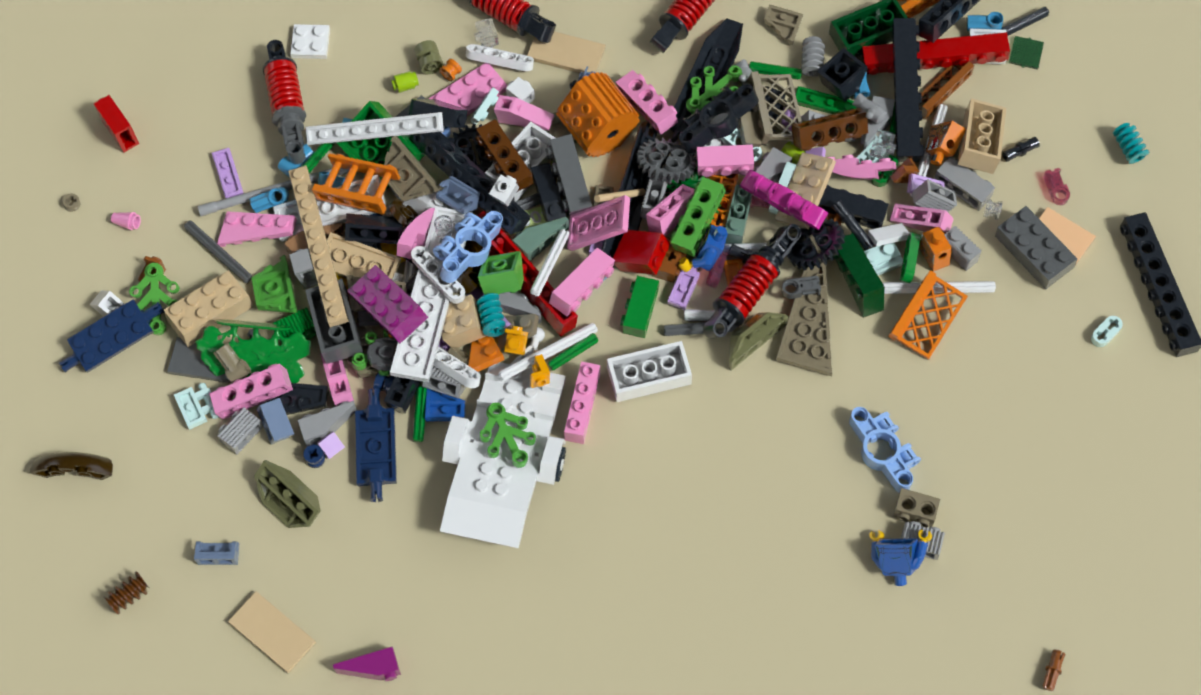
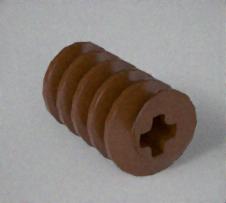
M137 571L134 572L135 579L129 576L128 584L121 581L122 588L114 586L115 593L107 591L109 598L104 597L118 615L120 614L119 607L127 609L126 602L131 605L134 604L133 597L138 600L141 599L140 592L144 595L148 594V585Z

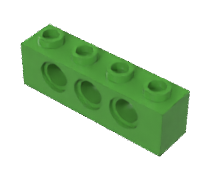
M705 177L696 184L695 194L693 198L689 199L686 206L687 210L679 219V227L677 231L672 233L670 239L673 249L692 257L695 256L726 192L723 184ZM705 197L709 198L706 202H700ZM695 214H701L699 218L693 219ZM688 230L693 231L690 235H684Z

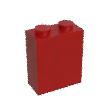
M110 95L100 98L97 102L93 103L103 124L124 153L139 144L130 123Z
M628 230V232L624 233L613 257L615 260L614 265L622 272L657 275L669 249L670 242L662 233Z

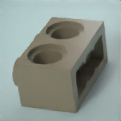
M901 488L893 516L904 522L915 521L920 523L921 526L932 527L936 519L940 499ZM902 504H909L911 509H904ZM927 509L931 514L925 515L921 510Z

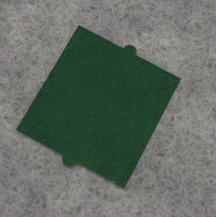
M1015 36L1009 63L1019 65L1022 68L1028 67L1038 70L1044 42L1032 40L1030 37Z

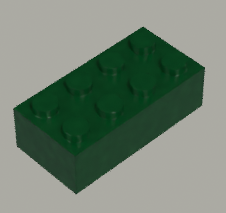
M882 0L831 21L829 35L839 51L844 48L852 55L858 56L862 54L863 46L883 45L892 42L893 19L908 17L897 0Z

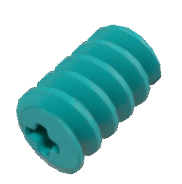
M1123 123L1113 131V135L1116 137L1120 148L1123 149L1122 152L1126 155V160L1129 161V164H1134L1144 159L1150 152L1147 149L1144 150L1146 144H1140L1143 138H1137L1140 133L1138 131L1134 132L1137 129L1136 126H1130V123Z
M496 293L486 294L476 302L483 334L488 337H496L505 333V328L503 327L506 323L503 320L504 315L501 314L503 310L500 307V297Z

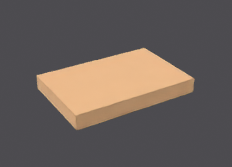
M1049 207L1046 208L1039 218L1076 256V264L1096 237Z

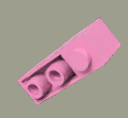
M500 95L494 107L498 122L526 127L532 122L543 130H549L555 117L554 114L516 97Z

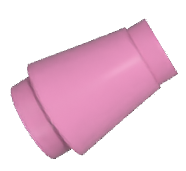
M114 212L111 216V222L129 230L139 228L141 218L135 212Z

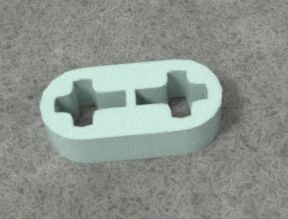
M1109 316L1093 332L1091 336L1092 343L1096 347L1106 346L1121 330L1123 326L1122 320L1117 316ZM1115 323L1116 327L1114 326L1111 330H1109L1108 328L1110 324ZM1103 333L1106 334L1103 339H1097V337L1101 336Z

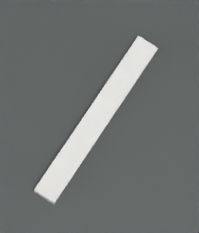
M441 112L305 127L307 145L444 131Z

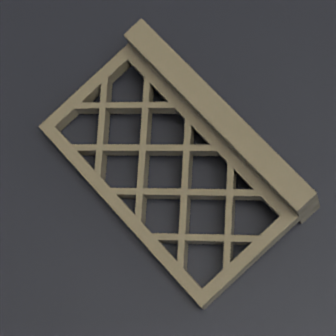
M751 72L747 84L752 85L759 99L758 104L752 109L756 113L762 144H767L769 140H793V133L788 129L792 124L802 122L791 74L759 75L758 72ZM787 80L788 86L786 89L778 84V81ZM761 81L769 82L771 87L767 89L762 85ZM773 87L782 92L779 97L771 91ZM784 94L791 98L790 104L781 99ZM766 95L773 98L775 102L773 104L765 100ZM777 102L785 107L783 112L774 107ZM770 110L779 116L776 120L769 116ZM787 110L794 113L795 118L793 120L785 115ZM780 118H783L790 124L785 128L778 121ZM776 126L783 132L781 134H773L772 128Z

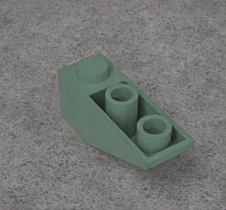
M735 185L725 227L728 233L726 244H741L745 234L753 194L741 188L740 185Z

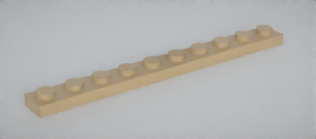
M303 166L290 170L289 175L328 324L330 327L349 322L316 197L312 191L313 186L308 168Z

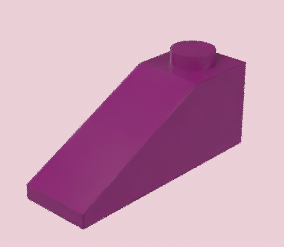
M393 646L333 664L336 674L380 681H392L398 675H401Z

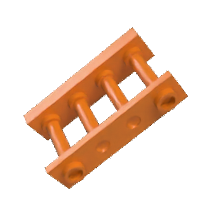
M329 153L328 158L333 167L325 184H314L312 191L316 199L384 215L387 208L382 200V196L389 180H400L396 167L389 164L382 165L349 158L342 154L335 155ZM340 168L349 170L342 187L339 189L332 188ZM356 172L366 173L358 192L348 191ZM373 175L383 177L375 195H365Z

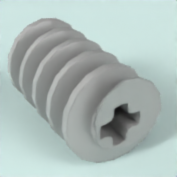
M812 36L805 38L802 43L801 70L806 76L817 77V70L824 65L825 45L822 43L821 38Z

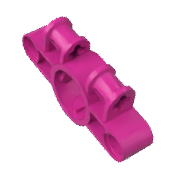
M749 169L740 184V187L814 229L819 230L829 214L789 188L773 182Z

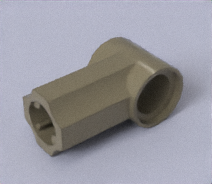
M229 343L214 352V355L225 368L226 376L232 383L235 380L243 379L251 373L249 365L237 356Z

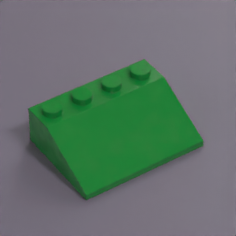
M369 101L351 122L392 118V116L379 102ZM410 135L397 136L418 162L425 156L409 140ZM392 137L337 142V144L350 158L384 165L386 154L389 152L392 144Z

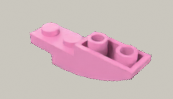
M843 155L842 159L835 160L836 164L832 172L855 179H879L878 172L896 170V162L890 161V158L879 159L877 163H872V160H865L859 164V159L853 158V155Z

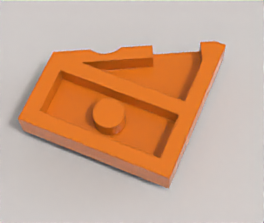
M486 336L472 342L468 366L477 372L505 360L493 337Z

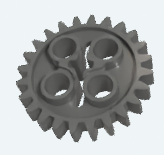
M655 138L654 142L650 139L648 143L644 142L643 146L639 147L636 157V163L639 164L638 168H643L642 173L648 172L647 177L654 176L655 181L659 178L662 183L668 180L669 184H671L672 180L678 183L679 179L683 182L685 178L690 179V176L694 174L697 163L694 153H687L683 145H678L679 141L673 143L671 139L665 141L664 138L661 141Z

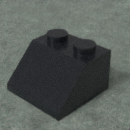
M843 48L818 69L817 73L821 83L846 102L859 90L867 71V66Z

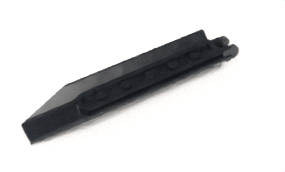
M726 18L705 39L674 106L677 111L678 123L670 128L674 132L671 139L673 143L678 140L679 134L687 128L683 119L692 115L686 108L687 100L692 98L690 80L693 77L701 79L702 86L699 88V96H701L705 92V67L712 66L714 68L713 85L728 74V69L733 65L740 49L743 23Z
M643 121L641 126H639L619 192L642 188L647 189L650 177H647L648 172L642 173L643 168H638L639 164L636 163V157L639 147L643 146L644 142L648 143L649 139L654 142L658 132L654 127L649 128L650 123L648 121ZM644 196L630 198L628 230H639L642 220L640 212ZM624 233L604 240L602 251L613 258Z

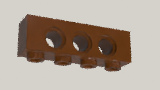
M856 108L792 124L794 146L802 151H809L815 146L824 147L828 146L831 142L839 143L844 142L847 138H860L863 134L868 133L867 112Z
M496 119L476 129L477 137L475 139L480 147L483 146L485 149L484 152L489 161L492 160L495 164L494 169L498 175L501 174L504 177L509 175L516 179V184L519 186L518 191L533 184L532 173Z

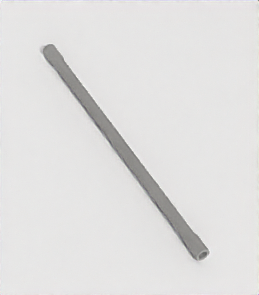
M332 168L320 172H330ZM340 168L337 176L346 174L349 170ZM319 172L310 174L311 182H318ZM289 180L220 201L202 204L198 206L200 216L215 213L218 210L250 202V198L277 187L291 190L293 189L292 182Z

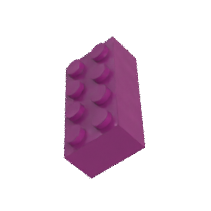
M376 265L347 290L354 300L399 344L429 318L422 308Z

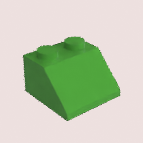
M520 251L489 256L482 264L478 279L484 295L490 293L498 295L505 292L514 293L521 290L524 277Z

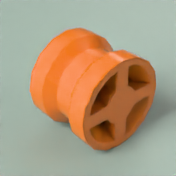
M449 58L446 61V65L442 66L439 71L445 79L453 81L455 75L462 72V68L455 60Z

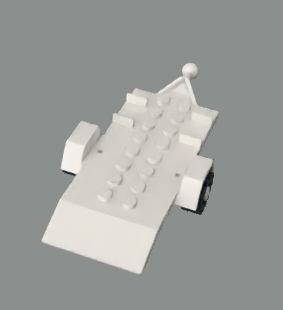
M537 327V334L531 337L532 341L530 346L526 348L525 355H519L511 364L499 362L489 367L488 372L485 373L484 385L480 397L477 399V407L472 421L452 416L444 439L442 461L458 464L448 494L440 532L519 549L536 481L552 485L560 481L566 456V447L562 446L566 444V441L562 438L550 436L566 376L550 373L549 384L531 388L530 374L533 373L532 366L505 381H502L498 375L499 371L538 351V344L545 337V332L542 328ZM492 403L502 404L508 413L519 417H526L528 419V426L522 431L533 432L536 435L535 444L531 446L526 445L523 439L513 436L519 450H524L528 454V462L522 468H517L512 464V453L505 439H503L499 447L498 457L490 458L487 455V449L492 445L499 430L497 423H495L491 431V440L489 442H482L480 440V431L484 429L489 419L486 415V410ZM505 420L507 425L517 428L516 423Z

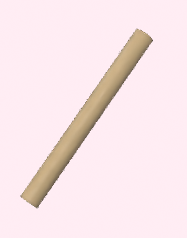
M642 188L599 194L594 196V201H610L624 195L629 198L644 196L646 190Z

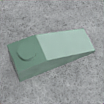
M564 217L526 228L523 232L517 233L512 241L531 262L556 240L561 229L566 231L569 228V219Z

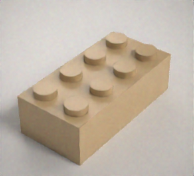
M971 98L964 113L963 127L966 131L960 142L957 165L994 174L1001 160L1006 117L1005 107Z
M228 270L165 308L164 313L168 323L186 346L189 347L203 337L204 329L208 326L216 328L223 326L217 324L215 320H233L251 309L252 305L249 295Z

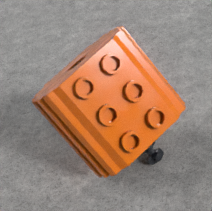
M591 73L589 76H584L580 81L574 80L569 84L571 91L557 108L558 112L556 115L590 157L603 156L620 147L640 122L638 119L640 115L606 73Z

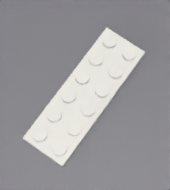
M379 175L372 177L365 195H375L381 182ZM363 179L352 182L348 191L358 192ZM383 194L382 200H383V202H384V204H385V199H384V194ZM316 199L323 226L339 222L341 224L346 223V213L375 214L374 212ZM296 200L274 206L275 214L293 215L297 218L293 235L304 231ZM290 236L280 237L279 239L281 242L287 241Z

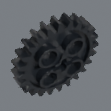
M472 124V128L465 125V130L458 128L459 134L453 132L454 138L448 139L485 173L491 167L493 161L483 158L485 156V149L483 146L480 147L475 139L477 137L475 124ZM469 139H473L475 149L478 153V158L481 163L480 165L477 164L474 151L472 150V145Z
M826 218L819 230L811 226L809 229L800 228L801 237L791 248L787 257L793 266H796L798 269L803 268L805 271L809 267L810 270H813L814 266H817L819 269L822 263L827 265L828 259L833 261V255H839L837 250L843 249L841 244L845 243L843 239L845 237L844 231L838 222H834L832 218L829 221ZM810 235L814 237L815 242L821 250L820 253H818V251L816 250V247L812 242Z

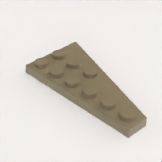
M822 263L819 269L817 266H814L813 270H810L808 267L803 271L802 278L810 276L819 277L821 292L819 295L816 293L795 298L776 361L832 377L826 265Z

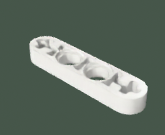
M476 44L466 46V57L468 59L521 71H531L533 69L534 59L530 56Z
M417 246L411 251L412 262L450 302L455 304L463 302L465 299V289L457 280L446 285L440 284L442 264L425 247ZM416 254H423L425 262H423V259L420 256L417 257ZM430 265H435L437 267V270L434 272H429L427 270V267ZM452 286H453V290H454L456 293H459V292H460V296H457V295H454V296H453V291H452V289H451Z
M438 346L433 366L468 388L478 387L481 378L480 373Z

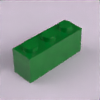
M637 275L636 281H632L630 287L631 299L627 298L625 305L627 313L622 315L620 326H623L624 334L641 338L646 337L659 291V280Z

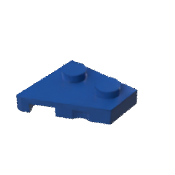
M427 389L426 422L451 421L452 416L465 418V400Z

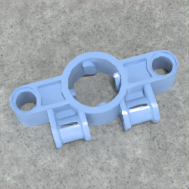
M490 211L483 219L471 212L466 213L464 219L455 225L457 232L455 239L446 235L443 237L441 244L433 248L434 255L443 262L440 277L444 282L452 283L456 281L468 267L480 266L487 260L491 241L499 234L503 222L501 213ZM467 240L475 241L483 249L481 252L472 253L464 250L460 244Z
M854 408L849 423L863 443L861 456L864 463L871 469L882 471L897 492L900 493L901 488L910 490L913 475L909 469L916 466L921 461V458L916 456L911 449L912 445L910 443L901 447L900 440L894 434L898 431L899 427L892 422L888 412L872 418L865 408ZM860 416L864 420L858 421L855 419V417ZM877 440L887 441L891 449H894L895 455L893 457L892 455L889 456L886 460H878L868 451L867 445ZM899 479L906 480L908 484H901Z

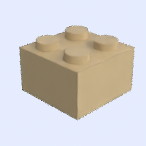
M471 294L465 296L461 303L455 304L451 302L449 304L442 330V338L450 347L458 348L486 337L481 327L480 314L476 304L477 300Z

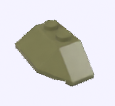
M758 313L754 317L750 316L741 328H735L730 334L729 369L732 371L787 325L788 316L779 313Z
M267 460L263 461L254 475L262 504L288 528L310 527L321 512L318 496L290 470Z

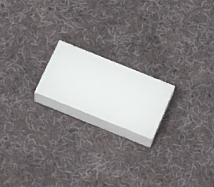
M902 223L868 230V236L875 246L907 240L909 235L908 230Z

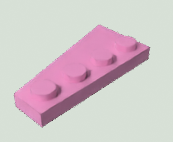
M227 211L217 244L220 247H225L226 244L231 243L237 245L242 244L244 241H260L262 238L274 239L293 236L297 218L293 215Z

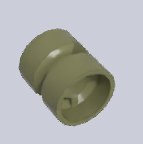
M426 40L415 46L414 51L422 73L434 74L444 66L437 44L434 41Z

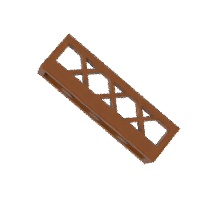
M968 62L965 66L956 65L948 67L921 93L922 102H926L921 109L919 108V110H922V118L924 120L972 75L975 65ZM955 67L958 68L959 71L955 75H952V70ZM941 80H949L944 86H940ZM930 91H937L932 97L929 98L928 93Z

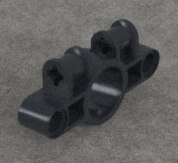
M744 84L734 92L725 86L724 90L718 95L711 97L713 101L707 103L701 111L697 108L691 116L683 119L687 128L680 133L679 140L687 153L697 152V147L705 146L714 138L726 137L737 128L739 118L754 108L759 102L752 85ZM728 113V116L722 122L710 124L715 116Z

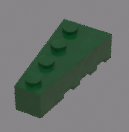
M854 234L846 235L843 238L845 243L841 244L843 249L837 250L839 255H833L832 257L834 260L836 259L839 270L843 274L863 318L884 311L885 286Z

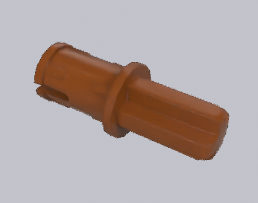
M1052 650L1049 665L1045 667L1047 672L1042 685L1045 690L1053 691L1058 676L1062 673L1061 667L1066 654L1060 650Z

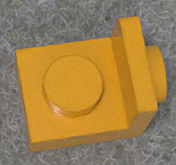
M511 326V329L505 328L507 338L504 352L525 355L528 332L522 331L523 327Z
M543 355L535 356L534 364L532 365L533 373L530 374L531 388L542 387L550 383V371Z

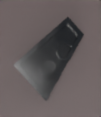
M291 383L293 390L267 401L270 402L280 398L286 415L326 407L329 388L324 385Z

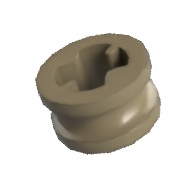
M73 193L65 195L62 200L64 208L69 212L78 210L81 205L79 197ZM71 200H74V201H75V202H73L72 205H69V203L71 202Z

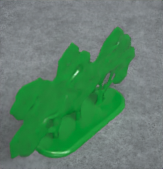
M219 319L215 320V322L220 325L230 326V330L221 333L218 328L208 326L204 329L203 337L195 342L197 349L201 351V359L209 366L210 371L215 376L225 374V368L214 355V352L224 346V339L232 334V340L229 342V345L240 359L246 361L251 369V373L246 377H249L254 372L268 369L270 365L280 363L287 369L291 383H298L300 378L305 375L298 360L308 356L311 349V341L306 340L301 332H295L287 338H283L280 335V331L291 330V326ZM238 327L253 328V337L249 340L241 339L237 335ZM258 330H274V334L271 339L267 340L258 334ZM218 335H222L220 340H218ZM235 337L238 338V343L234 341ZM278 339L282 341L281 346L278 345Z

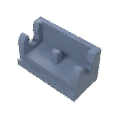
M453 176L439 184V186L444 187L442 191L436 193V198L463 215L477 209L480 192Z
M280 398L259 405L256 410L271 445L294 435Z
M196 541L194 560L198 565H238L240 544L237 541H232V543H203Z

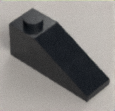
M549 163L531 167L545 222L566 217Z

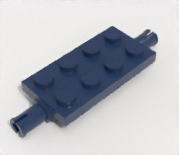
M132 299L67 339L73 349V354L59 362L60 366L62 365L61 368L64 372H67L80 363L86 372H90L154 332L149 324L150 320L164 313L161 304L156 302V304L146 310H141L135 300Z
M374 388V392L372 389L368 390L367 408L355 411L357 486H370L371 502H376V495L378 502H382V485L397 484L394 408H383L380 405V389Z

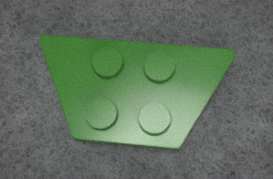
M283 255L280 257L281 261L276 265L272 266L270 264L262 272L251 278L258 310L297 312L286 256Z

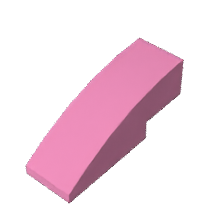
M435 208L426 210L407 226L397 243V256L412 259V249L416 246H425Z
M321 354L335 407L339 406L342 402L354 401L343 360L326 364Z

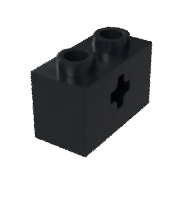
M395 376L384 399L387 407L406 414L420 381Z

